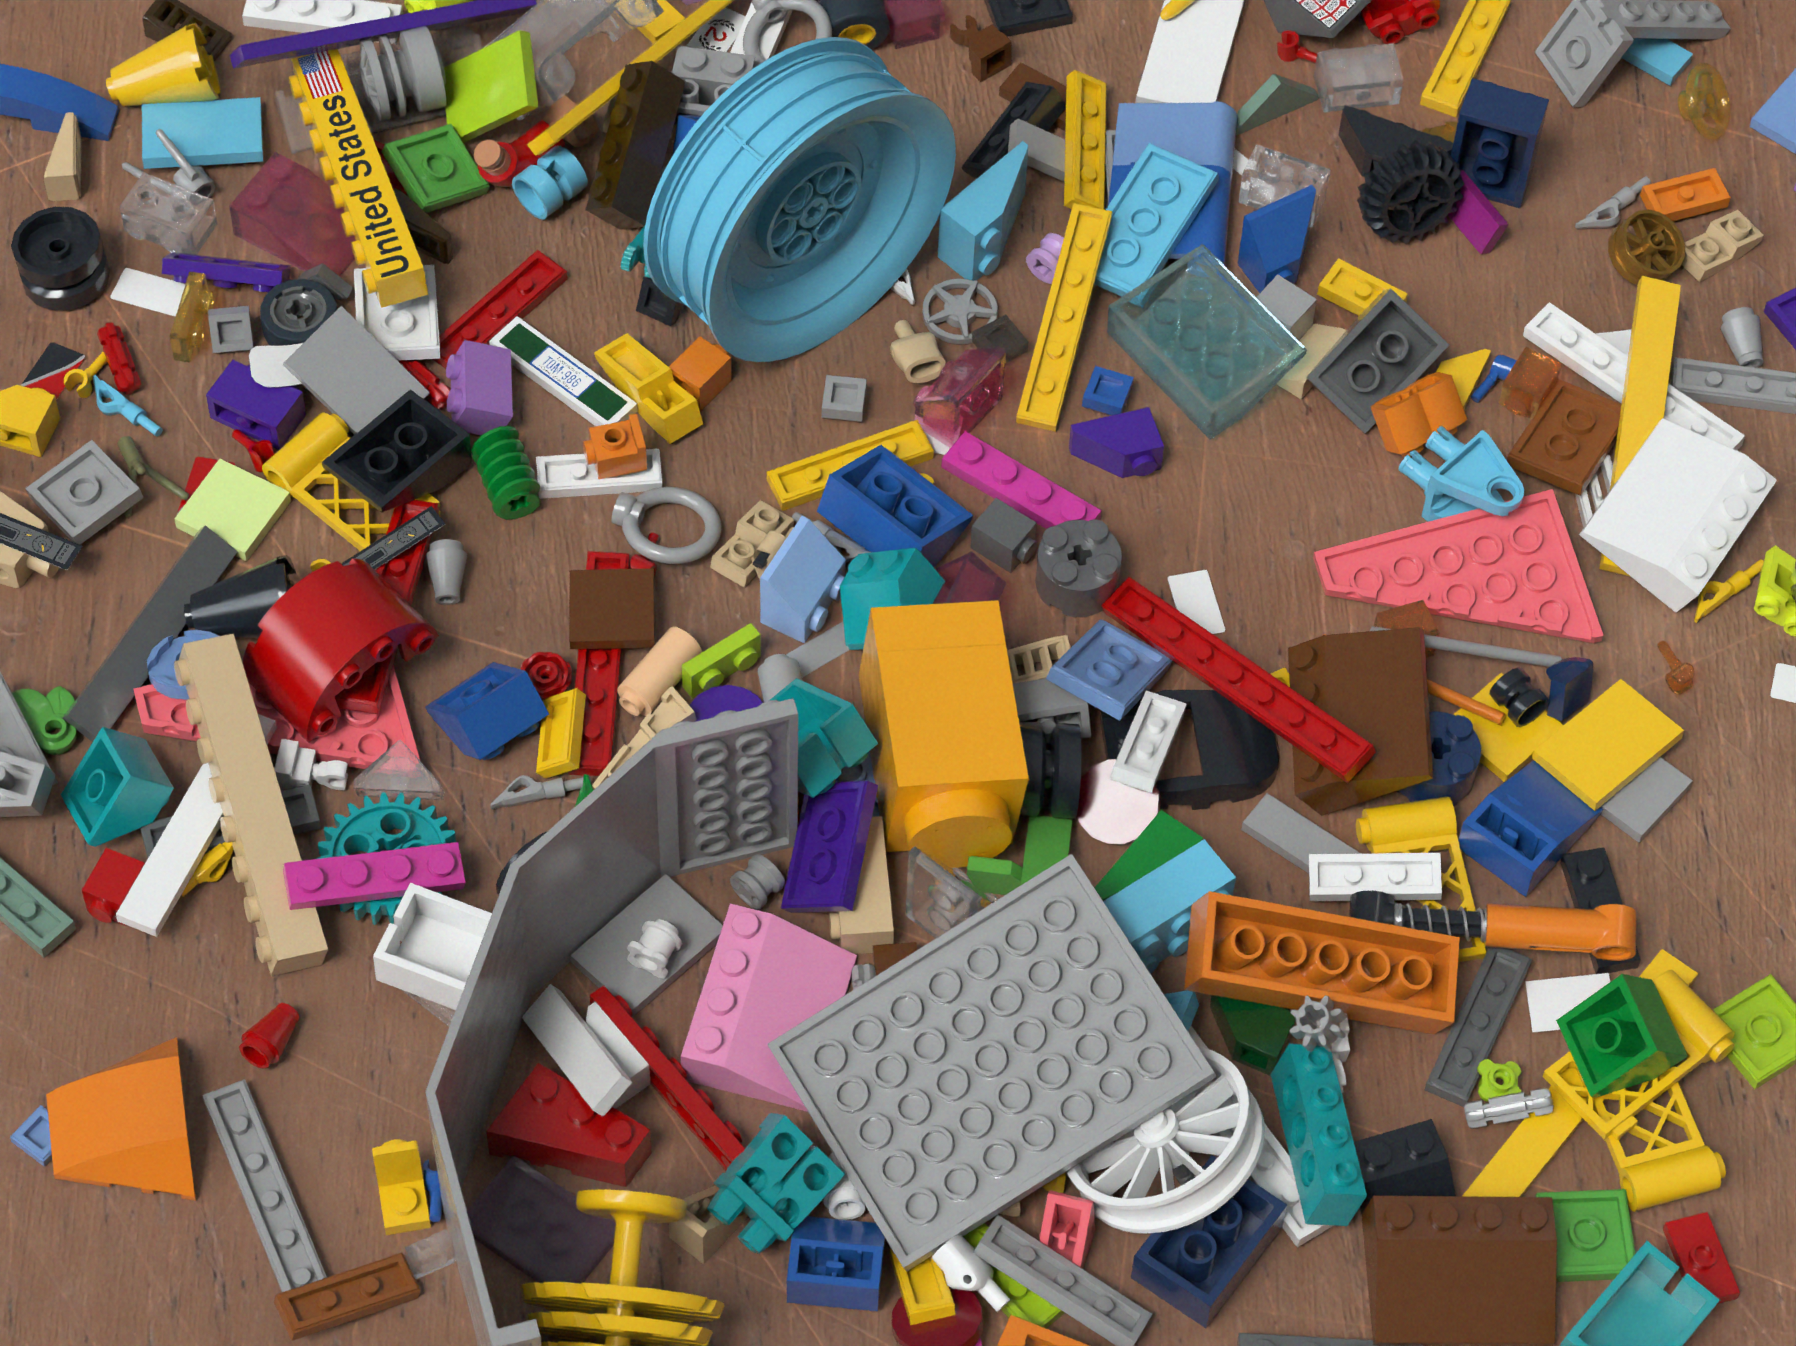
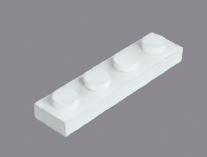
M246 0L242 18L244 26L306 33L402 15L403 7L398 4L366 0ZM397 38L389 39L390 43L396 45Z

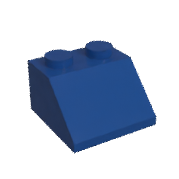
M492 662L425 706L428 714L464 755L479 760H488L497 756L505 749V743L516 736L523 737L532 733L539 727L538 721L549 715L525 670Z

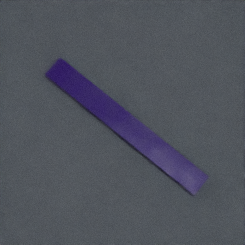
M476 0L243 44L232 52L230 59L233 69L356 46L360 44V41L366 39L377 42L379 41V36L386 35L388 39L400 37V31L426 26L430 32L524 14L536 6L537 3L536 0Z

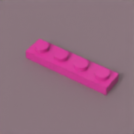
M966 431L942 458L941 468L992 498L1001 500L1045 529L1071 520H1101L1102 510Z
M458 842L287 862L283 866L289 910L402 897L410 883L434 892L464 889L466 883Z

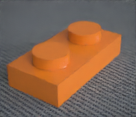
M1715 168L1642 186L1640 194L1647 209L1660 212L1672 221L1727 208L1731 198Z

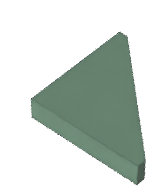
M1273 74L1237 112L1236 136L1316 101L1320 96L1313 87Z

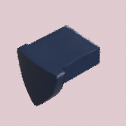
M1571 657L1560 660L1546 669V673L1551 679L1547 715L1562 721L1589 702L1593 680V662L1586 658Z

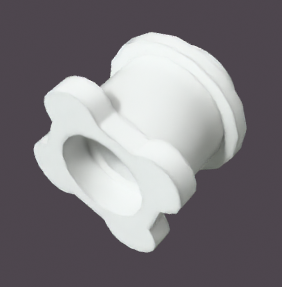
M658 919L655 922L647 921L643 924L641 928L643 934L639 941H631L627 946V950L630 952L627 960L633 966L649 971L654 976L663 979L668 974V970L665 968L668 959L673 951L680 949L682 941L678 936L679 932L675 926L665 920Z

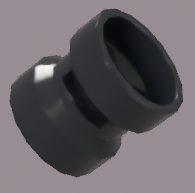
M1520 667L1514 668L1500 677L1494 683L1489 693L1499 706L1507 708L1508 717L1516 727H1522L1534 721L1544 712L1549 704L1548 697L1541 689H1534L1530 684L1531 678Z

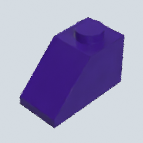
M1149 407L1072 424L1070 428L1069 451L1071 455L1118 477L1146 476L1156 470H1160L1162 467L1164 444Z

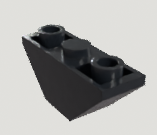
M1347 105L1342 110L1338 135L1360 175L1363 177V173L1374 170L1373 160L1381 162L1386 157L1385 150L1394 153L1397 151L1400 143L1409 148L1414 140L1422 144L1430 141L1437 147L1440 146L1442 149H1445L1451 156L1453 142L1445 140L1440 136L1430 135L1410 128L1403 123L1387 120L1373 115L1366 110H1359ZM1428 174L1427 178H1433V174Z

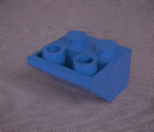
M807 1216L793 1229L794 1232L792 1233L787 1273V1303L878 1311L885 1237L878 1225L872 1222Z

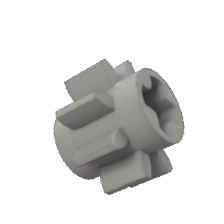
M1327 995L1322 998L1321 1002L1312 1001L1309 996H1306L1305 1004L1299 1010H1291L1290 1012L1296 1018L1297 1026L1292 1027L1289 1031L1295 1039L1304 1038L1303 1046L1309 1052H1312L1316 1045L1324 1046L1330 1052L1332 1051L1331 1044L1338 1037H1346V1034L1340 1029L1339 1022L1344 1021L1347 1016L1341 1008L1332 1010L1334 1002ZM1318 1019H1320V1020H1319V1023H1320V1026H1321V1027H1319L1318 1029H1316V1028H1317V1023H1316V1021H1317Z

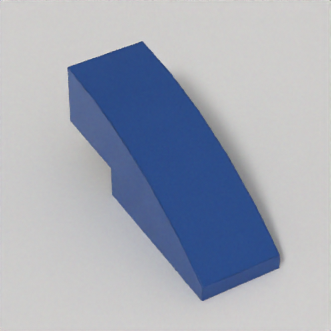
M0 64V115L30 119L32 129L59 133L65 114L74 112V115L77 116L81 137L104 141L110 140L119 113L118 105L93 92L53 76L25 68Z

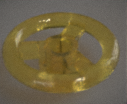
M1698 63L1688 74L1686 90L1679 93L1678 108L1682 118L1685 121H1692L1696 130L1709 140H1716L1726 132L1730 119V101L1724 80L1717 69L1708 63ZM1700 77H1701L1702 87H1698V82H1699ZM1713 87H1714L1715 92H1716L1718 105H1717V103H1716V98H1715V95H1714V93H1713ZM1711 116L1716 122L1715 127L1711 128L1703 117Z

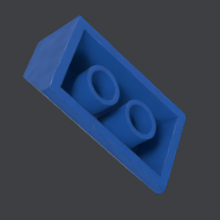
M882 445L877 446L830 474L817 509L819 514L859 545L863 546L865 550L880 552L917 548L933 567L938 564L973 518V514Z

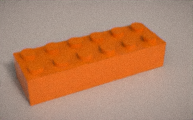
M1209 891L1191 905L1184 990L1299 1010L1305 1004L1306 996H1309L1312 1001L1321 1002L1322 998L1327 995L1334 1002L1332 1010L1341 1008L1345 1014L1347 1013V1019L1436 1034L1454 1023L1460 937Z

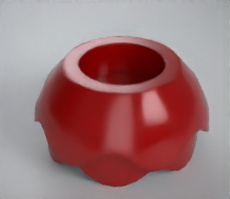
M536 652L530 658L525 659L521 665V670L527 672L542 701L551 696L566 692L571 684V666L559 654ZM544 676L549 677L548 679H542Z

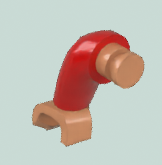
M561 92L550 106L544 119L537 122L511 143L496 142L494 140L480 142L474 150V160L478 164V171L482 178L495 186L512 187L513 178L530 165H537V160L554 146L564 147L565 142L561 139L541 155L537 154L535 156L527 144L575 107L578 102L571 101ZM595 113L568 133L564 139L575 147L589 143L599 131L594 119Z

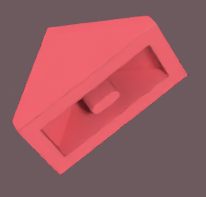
M1050 1190L1047 1196L1039 1241L1083 1269L1096 1229L1094 1201Z

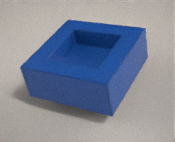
M1095 366L1083 395L1082 407L1109 415L1123 413L1133 388L1134 377Z

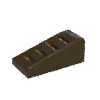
M155 0L142 19L145 36L157 42L178 31L174 29L178 23L181 24L179 29L196 23L202 30L205 38L207 36L212 38L204 48L208 55H212L214 61L232 39V34L178 0Z
M395 188L393 191L416 250L444 264H449L453 259L451 235L407 195Z

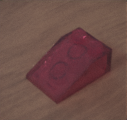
M277 152L269 158L229 205L235 236L303 271L323 263L338 276H341L355 260L351 242L356 241L354 235L347 237L340 216L345 211L343 207L336 209L330 186L308 168Z

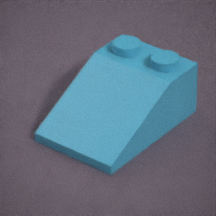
M1023 141L941 209L939 217L938 258L964 279L974 281L983 275H990L1000 263L1025 195L1029 145Z

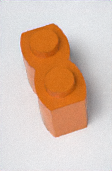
M1440 372L1425 376L1410 384L1404 390L1386 396L1370 407L1386 451L1401 454L1403 457L1407 454L1410 456L1412 450L1421 452L1424 449L1423 444L1427 442L1434 431L1437 432V428L1443 426L1453 435L1458 431L1457 426L1467 420L1452 375Z

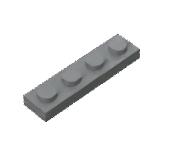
M999 1215L995 1217L973 1252L1116 1346H1134L1152 1316L1144 1308Z

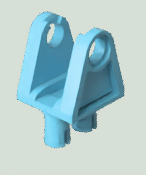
M1441 426L1437 428V432L1434 431L1426 442V447L1446 461L1443 465L1436 468L1421 456L1419 452L1412 450L1410 456L1407 454L1398 468V471L1405 474L1425 490L1424 495L1426 497L1421 517L1428 522L1478 508L1494 515L1508 516L1509 512L1520 506L1524 496L1522 482L1492 438L1484 430L1480 431L1465 445L1448 432L1446 428ZM1497 489L1508 490L1513 495V499L1505 502Z

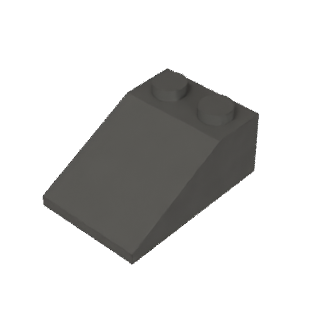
M1385 289L1351 324L1306 378L1366 434L1376 423L1370 407L1384 397L1404 390L1407 386L1414 383L1449 344L1392 289Z

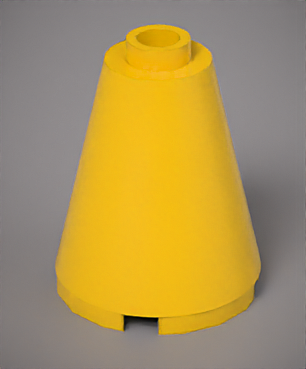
M196 23L186 25L111 68V77L106 78V85L113 101L119 100L122 106L212 101L218 99L219 96L217 94L220 93L218 74L212 55H208L204 46H200L207 43L200 27Z

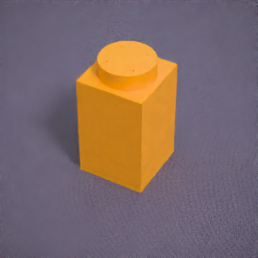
M999 600L871 608L859 670V683L865 723L878 742L870 750L875 784L878 785L876 796L878 799L879 816H882L886 852L909 851L910 856L915 861L936 868L967 867L968 859L971 856L994 858L1002 853L1009 844L1013 843L1029 779Z

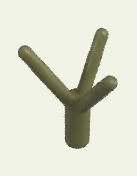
M124 436L118 440L117 446L129 468L128 477L135 484L138 474H146L182 500L188 499L189 495L187 492L144 463L132 437ZM133 506L124 512L125 517L132 515Z

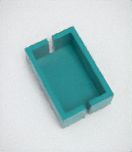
M796 678L770 700L784 701L794 699L798 711V791L813 798L828 791L835 784V779L842 774L841 769L843 767L851 768L862 763L867 758L868 752L878 742L852 703Z
M1646 1241L1566 1335L1559 1346H1684L1720 1299L1688 1273L1679 1282L1671 1295H1669L1663 1289L1677 1272L1679 1266L1650 1242Z

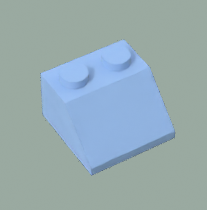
M801 516L760 577V623L802 643L806 642L812 631L818 632L822 628L828 615V607L832 601H839L841 599L840 584L845 577L846 559L810 519Z

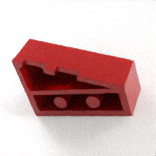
M540 1063L535 1066L486 1131L489 1155L503 1158L505 1154L530 1160L531 1165L543 1168L545 1164L571 1170L573 1175L623 1187L629 1185L652 1153L651 1131L649 1128L613 1107L604 1116H601L591 1109L572 1082Z

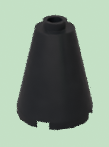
M287 555L276 557L191 594L190 603L184 604V614L188 628L209 631L219 636L234 634V637L259 638L263 631L258 626L259 622L275 602L295 585L289 579L290 574L296 573L290 557Z

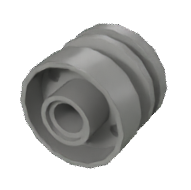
M426 26L400 31V50L398 51L393 50L386 35L379 36L380 55H377L371 39L360 41L361 63L359 66L366 97L373 106L380 122L388 121L391 118L390 101H392L399 118L406 115L407 97H412L420 113L446 106L445 70L437 46H434L431 34Z

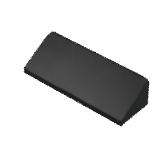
M1026 82L961 167L962 170L977 179L1008 153L1010 125L1016 119H1021L1048 132L1066 107L1065 102L1055 87Z

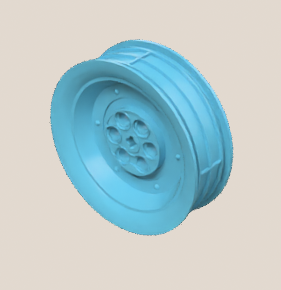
M842 37L820 38L798 44L770 57L737 80L704 112L680 143L664 170L652 197L644 229V259L652 281L666 296L676 302L687 305L699 318L709 325L715 340L727 352L737 358L753 362H771L801 354L822 344L861 317L893 286L916 257L932 231L946 201L955 167L956 143L954 131L948 117L930 99L910 92L901 82L889 74L886 65L873 50L857 40Z

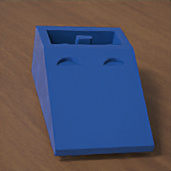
M1532 761L1487 795L1463 822L1458 841L1462 852L1527 897L1562 858V855L1573 846L1600 816L1603 809L1601 807L1596 811L1591 809L1537 762Z

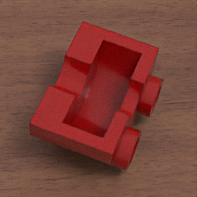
M1372 0L1361 10V14L1371 33L1376 37H1380L1384 44L1392 45L1399 42L1403 36L1413 34L1419 29H1428L1434 26L1440 19L1437 12L1440 8V0Z

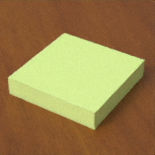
M219 459L175 517L176 528L195 536L199 529L206 525L238 551L235 555L236 557L247 562L290 504V492Z

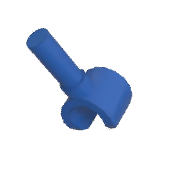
M1498 355L1494 359L1490 373L1471 395V399L1478 403L1492 386L1496 384L1498 379L1511 383L1517 371L1518 361L1505 355Z
M426 1160L423 1164L424 1186L430 1191L431 1196L429 1219L432 1222H438L441 1220L442 1206L437 1171L430 1170V1162Z

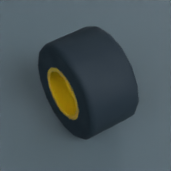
M820 0L819 2L830 18L832 37L857 40L872 50L886 40L890 32L884 0Z

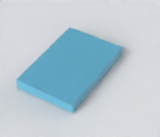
M260 97L142 104V161L144 169L180 167L157 137L156 131L158 129L164 131L191 166L263 162L262 107Z

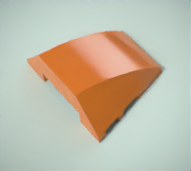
M177 1037L89 1076L58 1087L46 1094L55 1179L111 1187L113 1184L141 1188L142 1193L154 1194V1191L179 1194L181 1199L196 1201Z

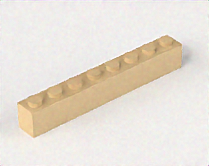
M234 634L183 643L179 660L174 662L175 675L179 686H186L189 699L186 700L187 716L191 725L197 724L201 737L197 739L199 757L203 764H209L212 777L209 778L210 794L214 803L220 802L224 817L220 819L221 831L225 842H232L235 857L232 858V867L236 881L238 883L243 882L247 897H244V909L247 919L250 923H256L259 937H256V950L261 963L267 962L271 976L322 965L328 947L316 907L289 910L283 866L287 862L302 860Z

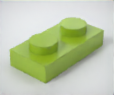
M750 623L682 664V687L691 698H694L711 687L719 686L725 678L738 670L744 671L749 669L761 657V634Z

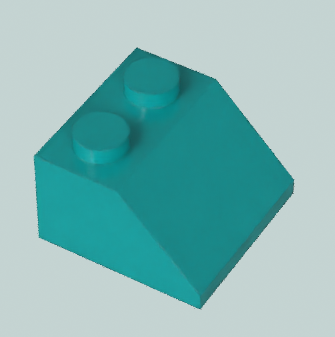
M917 548L858 554L850 562L848 572L840 584L845 644L850 650L864 648L871 608L933 604L945 580Z
M102 727L60 795L87 844L96 847L153 823L161 808L168 803L174 787L146 739Z

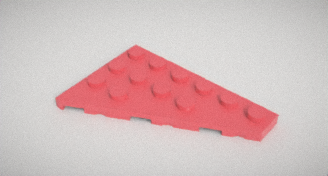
M1553 489L1524 496L1520 506L1509 512L1508 516L1494 515L1478 508L1315 551L1313 555L1324 593L1327 596L1589 643L1600 642L1604 636Z
M394 665L378 714L339 708L341 717L337 719L334 727L326 734L318 735L309 743L249 683L257 713L276 721L277 729L267 744L270 754L278 755L281 739L299 741V747L316 750V761L318 762L339 760L348 763V767L414 778L423 776L422 765ZM152 684L133 689L144 733L197 741L198 738H201L197 724L191 725L186 712V700L169 698L159 693Z

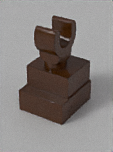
M966 15V30H960L954 24L950 25V38L952 41L969 47L971 73L980 82L1012 65V41L993 24L979 31L976 20L972 16Z

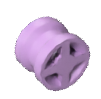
M1048 233L1040 241V248L1033 249L1026 256V263L1030 271L1038 279L1048 284H1052L1064 240L1062 236L1055 233Z

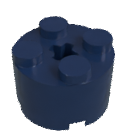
M1431 711L1429 712L1433 779L1398 790L1397 793L1399 794L1400 791L1409 799V802L1448 796L1454 807L1459 800L1468 795L1472 790L1480 762L1481 745L1468 718L1461 715L1455 716L1445 712Z

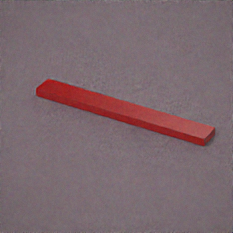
M1128 577L1101 605L1106 615L1346 783H1349L1376 753L1374 746L1131 577Z

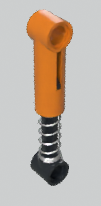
M1373 890L1359 891L1350 897L1349 917L1450 936L1466 937L1468 942L1471 938H1480L1481 942L1484 941L1485 947L1592 953L1596 958L1609 961L1628 960L1636 955L1637 913L1635 909L1626 905L1607 904L1594 909L1487 903L1483 911L1479 907L1474 912L1465 911L1462 906L1458 911L1447 910L1444 905L1440 910L1429 909L1427 905H1424L1422 909L1411 908L1409 904H1394L1393 896L1388 893Z

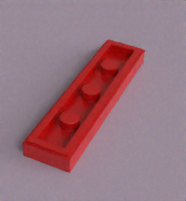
M535 251L439 335L440 359L433 360L446 369L450 355L457 353L464 340L490 345L489 341L516 316L523 319L568 279L567 271L541 251Z

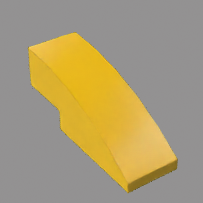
M628 333L594 352L596 360L618 390L637 403L639 415L669 444L703 425L697 399L674 381L671 368Z

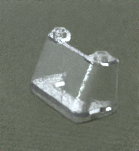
M541 0L491 41L488 45L519 30L530 32L538 108L517 117L518 121L557 102L573 87L575 71L564 55L566 51L584 36L589 38L596 33L608 34L613 42L617 41L627 32L636 27H643L651 23L663 13L664 10L656 0Z

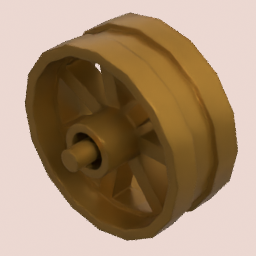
M1647 209L1636 211L1612 231L1608 240V253L1612 265L1618 273L1630 283L1638 285V281L1642 276L1663 281L1676 271L1685 258V242L1681 231L1671 219L1660 212ZM1628 226H1633L1636 236L1627 232ZM1660 254L1666 255V261L1660 256ZM1651 262L1659 271L1651 269Z

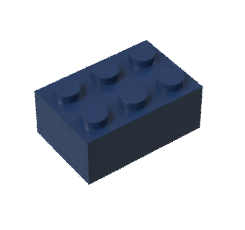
M1472 78L1459 114L1451 157L1458 164L1459 170H1463L1488 200L1521 208L1533 172L1549 99Z
M1211 1155L1202 1168L1206 1170L1217 1158ZM1247 1179L1245 1184L1231 1199L1208 1216L1178 1229L1151 1233L1134 1255L1131 1279L1204 1328H1207L1282 1229L1287 1204Z

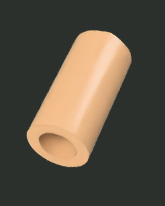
M670 627L619 685L617 691L620 696L619 702L621 706L635 716L639 714L647 716L648 713L652 714L662 702L661 696L671 686L675 687L682 679V664L702 653L698 642L686 631L678 627Z

